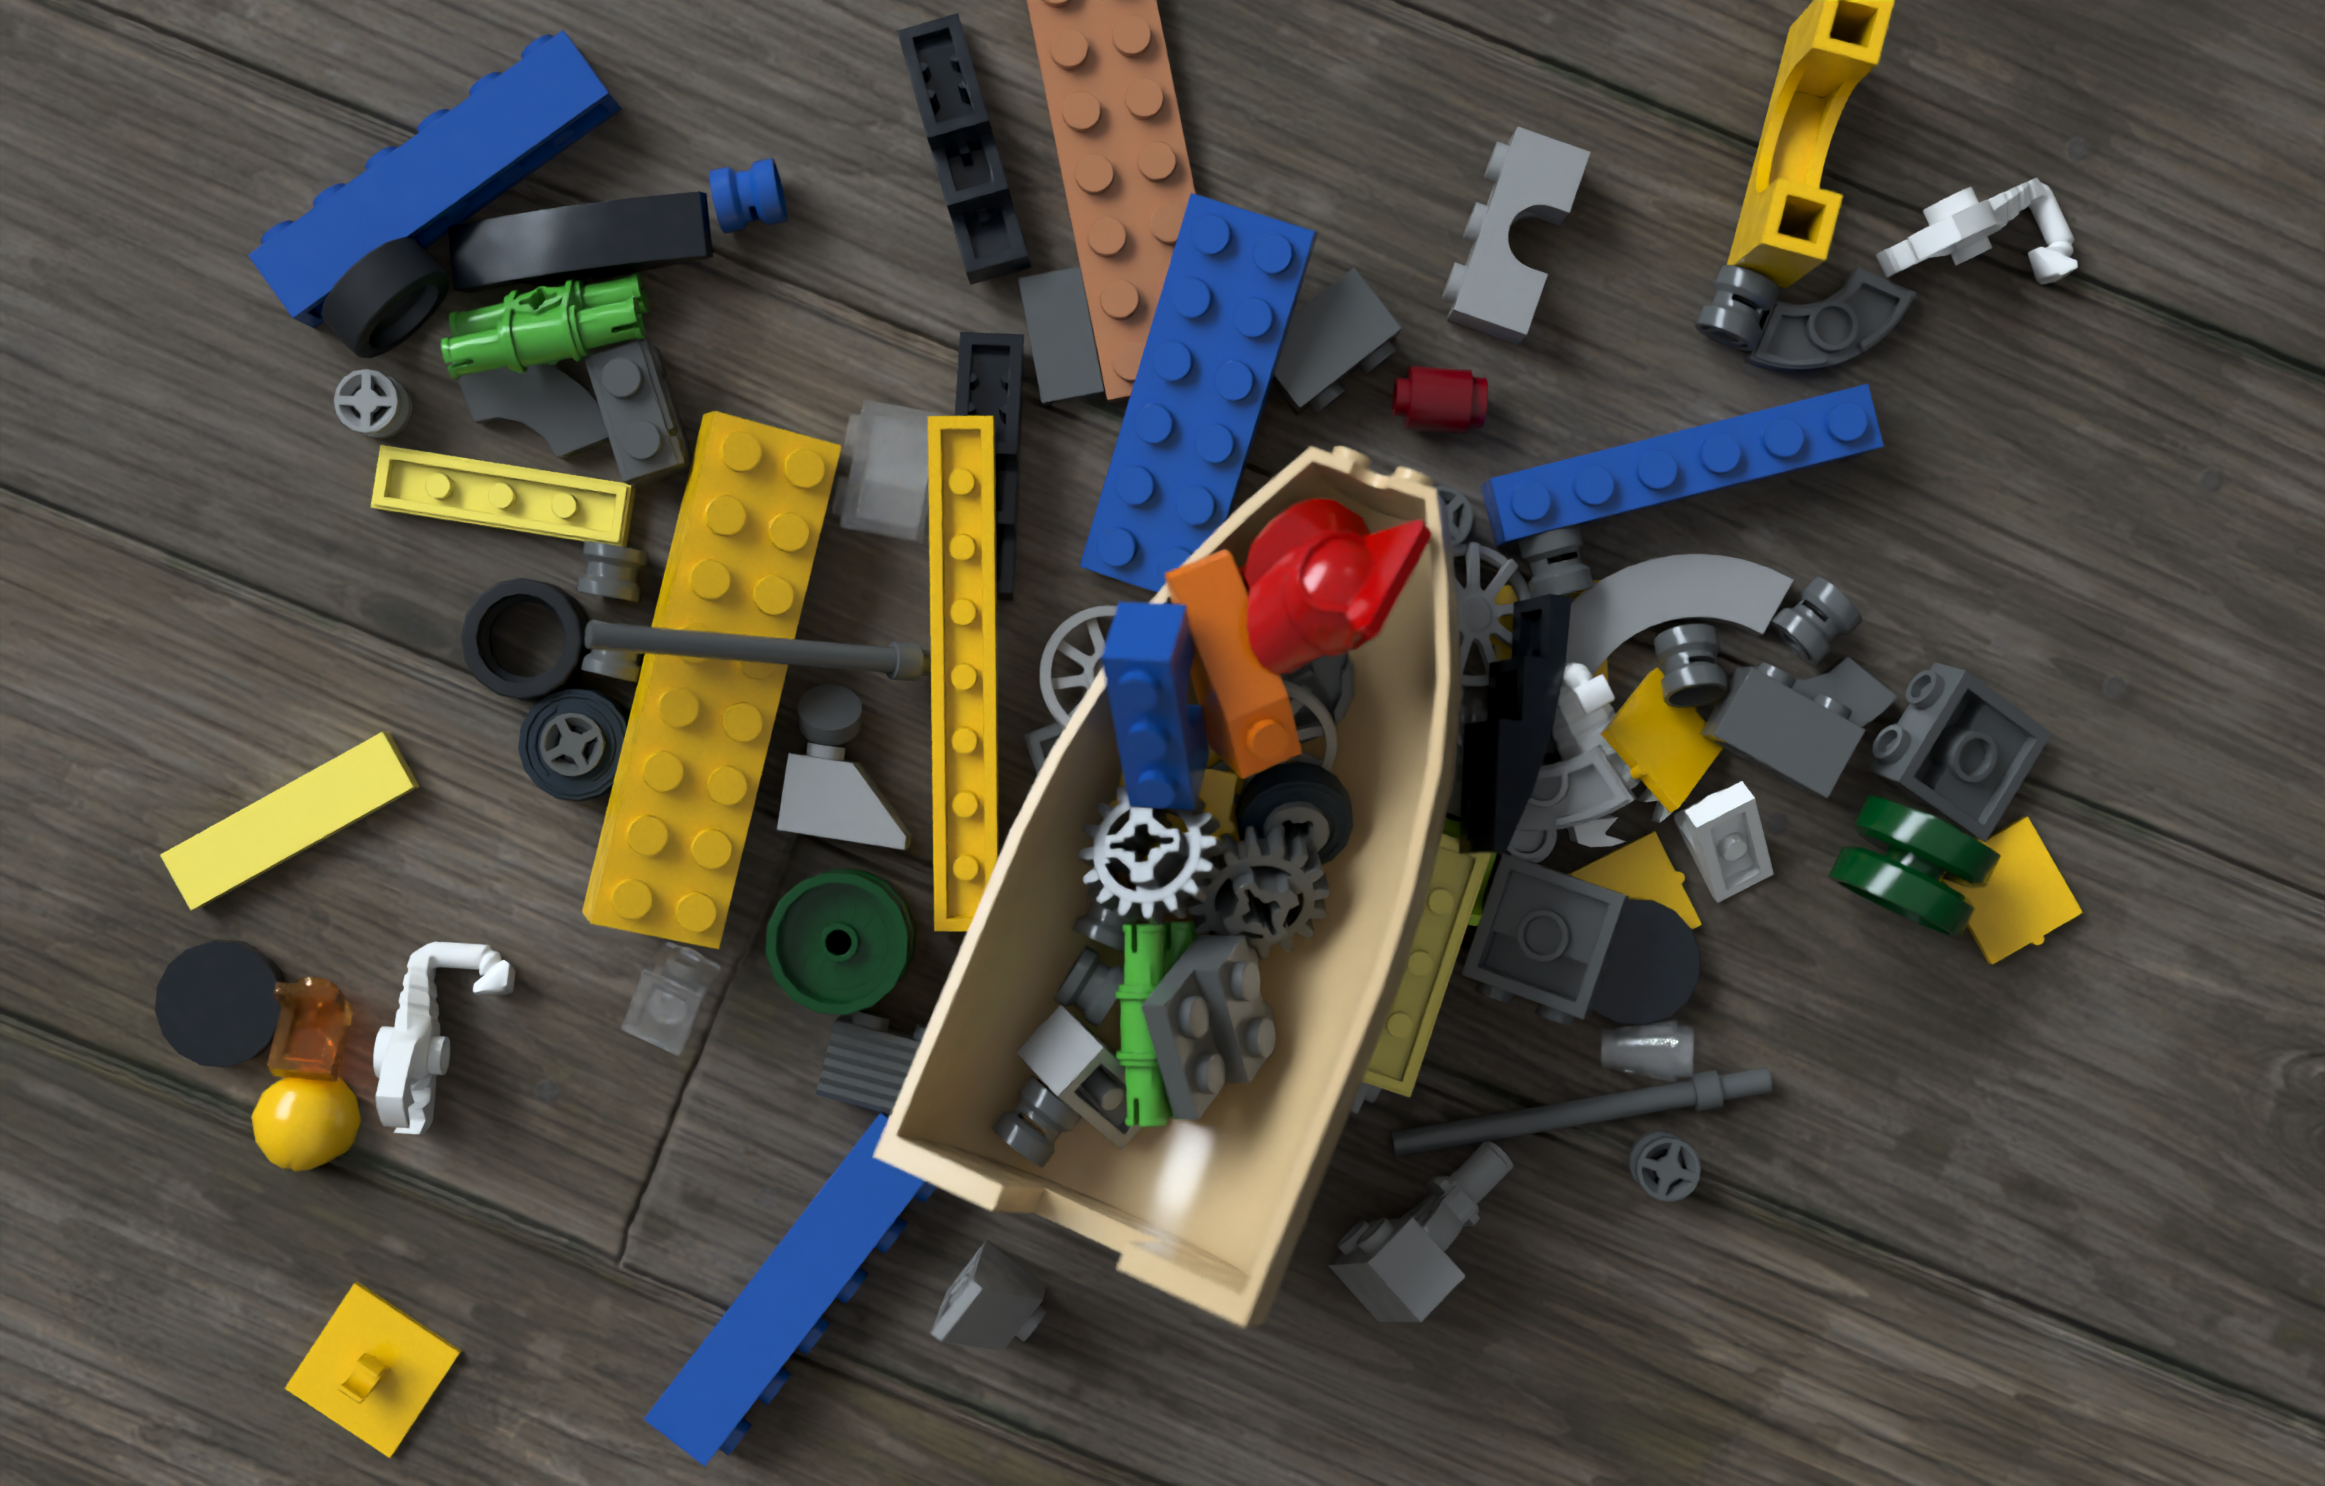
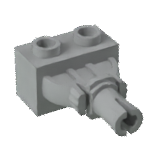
M1490 1141L1484 1142L1449 1177L1444 1175L1442 1177H1431L1426 1182V1188L1430 1193L1401 1218L1387 1220L1384 1217L1378 1221H1371L1369 1224L1365 1220H1361L1352 1226L1337 1242L1336 1246L1341 1252L1328 1266L1378 1322L1421 1323L1465 1277L1444 1251L1452 1244L1462 1227L1474 1226L1480 1220V1217L1477 1215L1479 1213L1477 1204L1513 1168L1512 1161L1496 1144Z

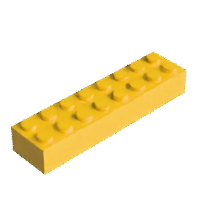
M718 411L703 414L651 627L795 639L842 445ZM645 653L582 909L583 915L590 924L719 949L788 665Z

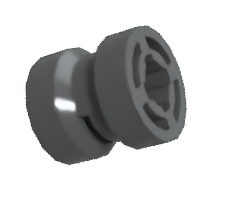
M1723 265L1720 267L1713 283L1716 291L1711 304L1702 308L1695 327L1703 335L1723 345L1739 350L1752 351L1755 349L1762 333L1759 325L1760 319L1764 312L1773 308L1780 293V288L1772 280L1752 270L1734 265Z
M1580 524L1546 531L1517 540L1521 559L1530 564L1532 578L1528 583L1531 598L1547 594L1563 596L1595 587L1592 570L1582 562L1580 549L1584 544ZM1562 556L1563 561L1548 565L1547 560Z
M1815 577L1802 590V600L1794 608L1782 609L1770 621V626L1778 638L1795 655L1814 667L1830 654V644L1839 635H1849L1862 622V616L1853 603L1834 585L1821 577Z
M1707 624L1681 625L1660 633L1654 639L1657 662L1665 667L1666 675L1661 680L1664 703L1668 706L1677 708L1703 706L1722 699L1728 693L1725 670L1717 666L1716 656L1720 653L1718 631L1715 627Z
M1032 1075L1020 1090L1021 1101L1013 1111L1003 1112L993 1125L992 1130L1025 1158L1043 1168L1055 1153L1054 1142L1062 1132L1071 1131L1082 1116L1057 1097L1044 1082ZM1026 1114L1035 1123H1037L1039 1126L1045 1129L1047 1133L1045 1134L1043 1131H1041L1037 1126H1035L1033 1123L1027 1120L1024 1117V1115Z

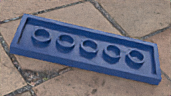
M1190 194L1079 567L1158 593L1166 583L1165 573L1178 569L1231 516L1318 232L1200 195Z

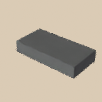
M1081 266L1018 278L1042 405H1051L1105 394Z

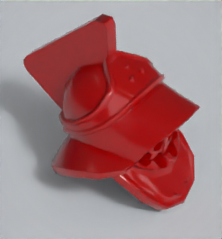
M1334 499L1305 500L1292 505L1268 522L1251 544L1247 564L1238 569L1248 594L1247 631L1250 647L1260 665L1275 675L1288 674L1321 656H1336L1344 654L1348 650H1357L1367 640L1371 641L1381 632L1431 539L1432 531L1422 520H1414L1371 534L1362 516Z

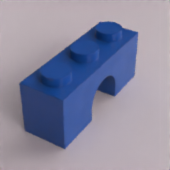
M1119 602L1101 659L1129 806L1195 810L1209 757V747L1202 705H1187L1188 680L1194 659L1187 605Z

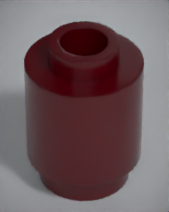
M1409 366L1406 378L1395 379L1392 414L1393 416L1403 417L1404 430L1466 434L1468 428L1482 429L1486 418L1488 402L1487 378L1473 377L1472 371L1466 369Z

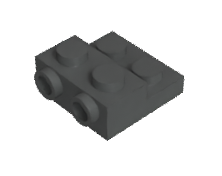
M1935 662L1930 670L1918 673L1909 683L1906 690V699L1910 704L1897 725L1894 724L1884 728L1876 737L1872 748L1876 759L1869 772L1909 800L1928 807L1968 836L1986 843L2052 733L1967 671Z
M1502 853L1482 912L1483 915L1479 921L1461 975L1477 980L1478 983L1475 991L1489 998L1511 1004L1515 994L1537 1002L1538 1005L1535 1013L1549 1020L1572 1026L1575 1017L1581 1019L1590 1018L1611 960L1609 953L1629 896L1519 857Z
M1198 935L1141 1005L1175 1119L1199 1120L1226 1082L1250 1083L1276 1047V1032L1273 1024L1274 1013L1271 1006L1262 999L1260 973L1257 967L1259 962L1255 950L1247 944L1245 936Z

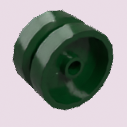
M1868 795L1854 823V828L1860 837L1886 853L1883 856L1858 846L1842 847L1828 878L1854 894L1901 917L1959 940L1975 908L1967 897L1941 882L1945 879L1972 889L1986 887L2001 856L1990 847L1937 817L1880 797Z
M836 868L799 882L779 900L767 924L765 953L774 980L794 1002L817 1013L848 1015L873 1006L904 978L915 956L917 926L908 901L890 881L866 869ZM843 930L849 934L851 947L846 953L838 952L839 941L830 938L831 932Z

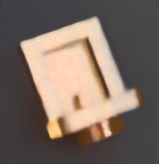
M302 977L298 979L297 984L276 982L273 997L282 1008L266 1068L273 1076L337 1082L354 1009L341 990L328 980L316 977Z

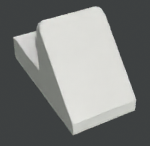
M1743 781L1727 789L1710 794L1674 815L1675 824L1717 903L1774 875L1756 800Z

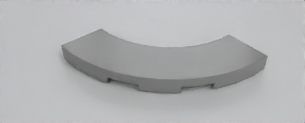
M1672 555L1626 567L1595 584V587L1587 589L1571 602L1566 662L1585 665L1593 676L1610 653L1633 635L1649 627L1680 619L1723 623L1742 629L1756 637L1764 634L1794 580L1771 568L1723 555Z
M1457 743L1454 783L1447 812L1461 818L1464 747ZM1598 745L1572 759L1555 764L1541 765L1533 793L1516 831L1564 829L1587 823L1610 814L1637 798L1602 746Z

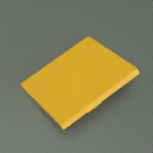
M357 1281L353 1284L284 1389L391 1458L462 1350Z

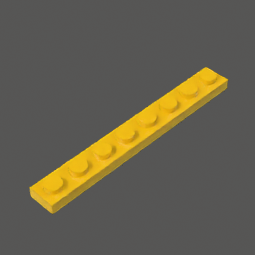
M928 416L934 931H968L999 858L995 416Z

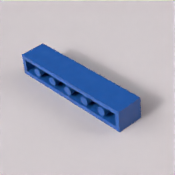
M564 30L555 36L548 34L531 42L521 54L522 59L503 73L492 72L479 79L469 91L470 97L451 110L441 109L427 116L418 125V134L400 147L390 146L380 150L366 162L365 172L348 184L339 183L325 189L314 199L313 209L296 221L288 220L273 226L262 236V245L248 254V256L293 319L316 328L324 322L321 316L323 305L334 285L351 266L370 251L388 241L401 237L415 239L424 249L428 248L448 233V227L460 225L622 109L581 50Z
M1864 384L1493 477L1480 487L1495 546L1499 547L1546 531L1576 524L1583 526L1862 456L1882 448L1884 445L1869 385Z
M880 1112L643 1419L704 1467L718 1449L727 1456L735 1449L752 1425L743 1417L757 1398L765 1405H768L791 1375L782 1366L797 1348L807 1355L830 1325L821 1316L832 1301L837 1298L846 1304L869 1274L860 1265L873 1248L876 1247L885 1254L908 1224L899 1215L911 1199L915 1197L924 1203L936 1189V1185L873 1157L891 1114Z

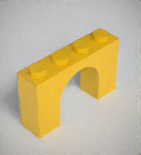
M1814 0L1791 25L1727 265L1752 270L1772 280L1779 287L1788 288L1826 260L1843 195L1819 189L1825 159L1836 125L1851 92L1878 65L1895 0Z

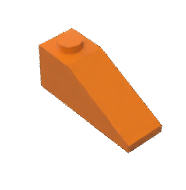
M1224 549L1165 573L1172 604L1187 605L1194 650V659L1190 673L1198 703L1203 708L1206 734L1210 748L1242 779L1301 754L1302 750L1289 697L1281 676L1275 675L1263 668L1251 650L1247 631L1248 594L1232 554Z

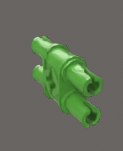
M636 272L630 276L585 285L581 279L570 278L566 280L565 285L547 288L546 286H541L523 294L519 290L511 291L509 295L504 297V303L463 312H451L449 314V324L453 338L449 336L441 340L445 363H453V365L448 366L449 375L455 380L465 375L508 367L511 372L516 371L522 374L527 372L528 367L546 363L553 365L560 360L573 358L577 362L582 361L585 356H589L591 348L632 339H645L646 332L642 314L649 313V303L646 290L640 289L643 286L640 273Z
M1193 921L1161 922V925L1123 924L1125 940L1124 984H1119V990L1115 991V998L1120 999L1121 1050L1116 1051V1058L1120 1059V1065L1125 1066L1127 1117H1125V1125L1137 1126L1139 1123L1140 1126L1144 1127L1163 1126L1168 1124V1119H1175L1141 1005L1197 938Z

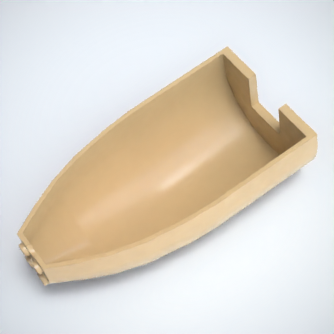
M1335 446L1332 453L1314 447L1308 448L1239 507L1180 566L1183 567L1226 549L1232 554L1237 569H1240L1247 564L1250 546L1268 522L1292 505L1308 499L1336 500L1362 516L1371 534L1414 520H1422L1432 531L1429 543L1381 632L1371 641L1367 640L1359 649L1348 650L1354 663L1355 695L1345 717L1336 725L1337 755L1330 772L1338 777L1350 795L1354 824L1344 849L1333 860L1322 865L1330 891V896L1324 898L1327 915L1322 919L1311 918L1314 935L1311 938L1301 936L1298 933L1291 936L1294 949L1292 951H1285L1277 943L1270 945L1268 958L1261 959L1257 947H1252L1257 953L1259 961L1257 967L1260 973L1261 996L1271 1006L1274 1013L1273 1024L1276 1032V1047L1272 1054L1267 1058L1250 1083L1226 1082L1199 1120H1175L1171 1118L1168 1119L1167 1125L1143 1126L1123 1149H1120L1081 1117L1071 1131L1062 1132L1054 1142L1055 1153L1042 1168L1013 1149L992 1130L993 1125L1003 1112L1013 1111L1021 1101L1020 1090L1033 1075L1041 1080L1016 1052L1060 1006L1053 998L1084 947L1088 945L1096 950L1100 961L1109 967L1120 965L1124 968L1125 964L1124 952L1072 930L1077 918L1086 915L1091 904L1088 896L1090 887L1084 883L1083 877L1095 868L1088 866L1078 858V851L1093 847L1094 840L1082 830L1084 825L1094 824L1100 826L1104 818L1100 815L1096 806L1099 802L1110 805L1111 801L1117 800V788H1119L1122 774L1120 754L1102 667L1051 750L1009 832L873 1156L990 1211L1035 1213L1123 1253L1116 1269L1242 1327L1258 1326L1265 1323L1398 995L1425 910L1454 783L1461 700L1458 595L1448 511L1437 489L1433 488L1434 481L1429 477L1404 467H1397L1394 475L1392 474L1391 476H1383L1369 471L1372 464L1371 459L1355 450L1342 446ZM1167 582L1150 603L1172 604ZM1190 673L1187 705H1199ZM1319 736L1305 743H1300L1302 751L1324 759L1326 751L1325 736ZM1290 820L1285 821V823L1292 824ZM1115 871L1122 886L1131 890L1125 874L1122 871ZM1163 913L1162 922L1193 921V915L1186 913L1187 916L1180 919L1176 915ZM1146 920V921H1143V922L1138 923V924H1151V923ZM1208 932V933H1204V934H1197V936H1198V935H1209V932ZM1116 999L1112 1008L1098 1027L1086 1021L1085 1013L1074 1005L1065 1007L1115 1054L1117 1050H1121L1120 999ZM1026 1114L1024 1115V1117L1027 1120H1029L1031 1123L1037 1126L1041 1131H1043L1045 1134L1047 1133L1045 1129H1043L1041 1126L1035 1123Z

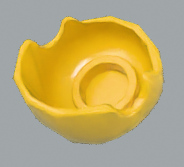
M308 1069L287 1076L272 1084L267 1090L262 1092L251 1115L255 1142L268 1160L283 1170L292 1169L294 1172L311 1170L347 1152L355 1141L361 1123L356 1095L342 1078L319 1069Z

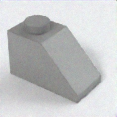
M808 742L806 754H788L777 830L902 850L911 847L912 833L861 763L844 760L846 748Z
M1060 1005L1035 1030L1034 1034L1016 1053L1057 1097L1120 1149H1123L1143 1127L1140 1126V1123L1137 1126L1125 1125V1117H1127L1125 1066L1120 1065V1059L1116 1058V1054L1064 1006Z

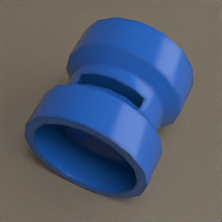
M774 158L754 161L748 171H735L729 166L709 171L712 199L719 225L724 234L743 231L749 222H754L758 219L767 225L787 222L788 216L783 186Z

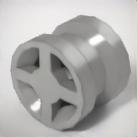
M370 369L353 371L342 379L336 388L334 396L335 411L342 423L353 431L363 433L369 437L378 439L394 437L402 432L411 420L413 411L411 395L404 385L379 371ZM380 407H387V409H383L381 413L376 415V418L373 417V414L378 412Z

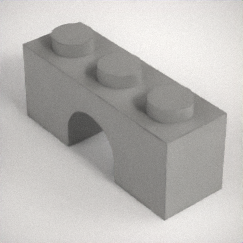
M1521 127L1516 128L1508 145L1497 141L1484 175V179L1494 182L1487 205L1475 203L1463 239L1474 242L1466 265L1454 263L1443 292L1442 299L1452 302L1447 317L1448 321L1516 345L1526 337L1548 274L1527 267L1516 259L1509 246V228L1513 223L1526 218L1541 219L1560 226L1570 213L1591 152Z

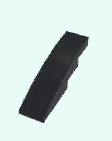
M958 13L897 30L970 285L1031 268Z
M700 191L571 205L448 227L454 290L466 293L519 283L540 286L590 275L606 279L713 257L707 194Z
M960 332L955 416H995L997 600L1014 601L1024 334Z
M1547 594L1514 602L1512 658L1489 663L1487 720L1468 723L1464 727L1459 854L1474 855L1506 852L1533 793L1553 730L1566 665L1572 597Z

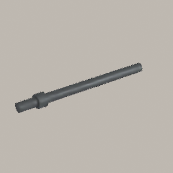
M588 622L585 631V645L587 649L883 672L887 674L890 680L917 681L920 676H931V651L923 650L919 643L893 641L889 647L600 622Z
M1767 1067L1718 1075L1716 1070L1689 1074V1081L1392 1131L1391 1139L1395 1157L1690 1106H1694L1695 1110L1699 1112L1722 1108L1723 1101L1771 1093L1772 1082Z

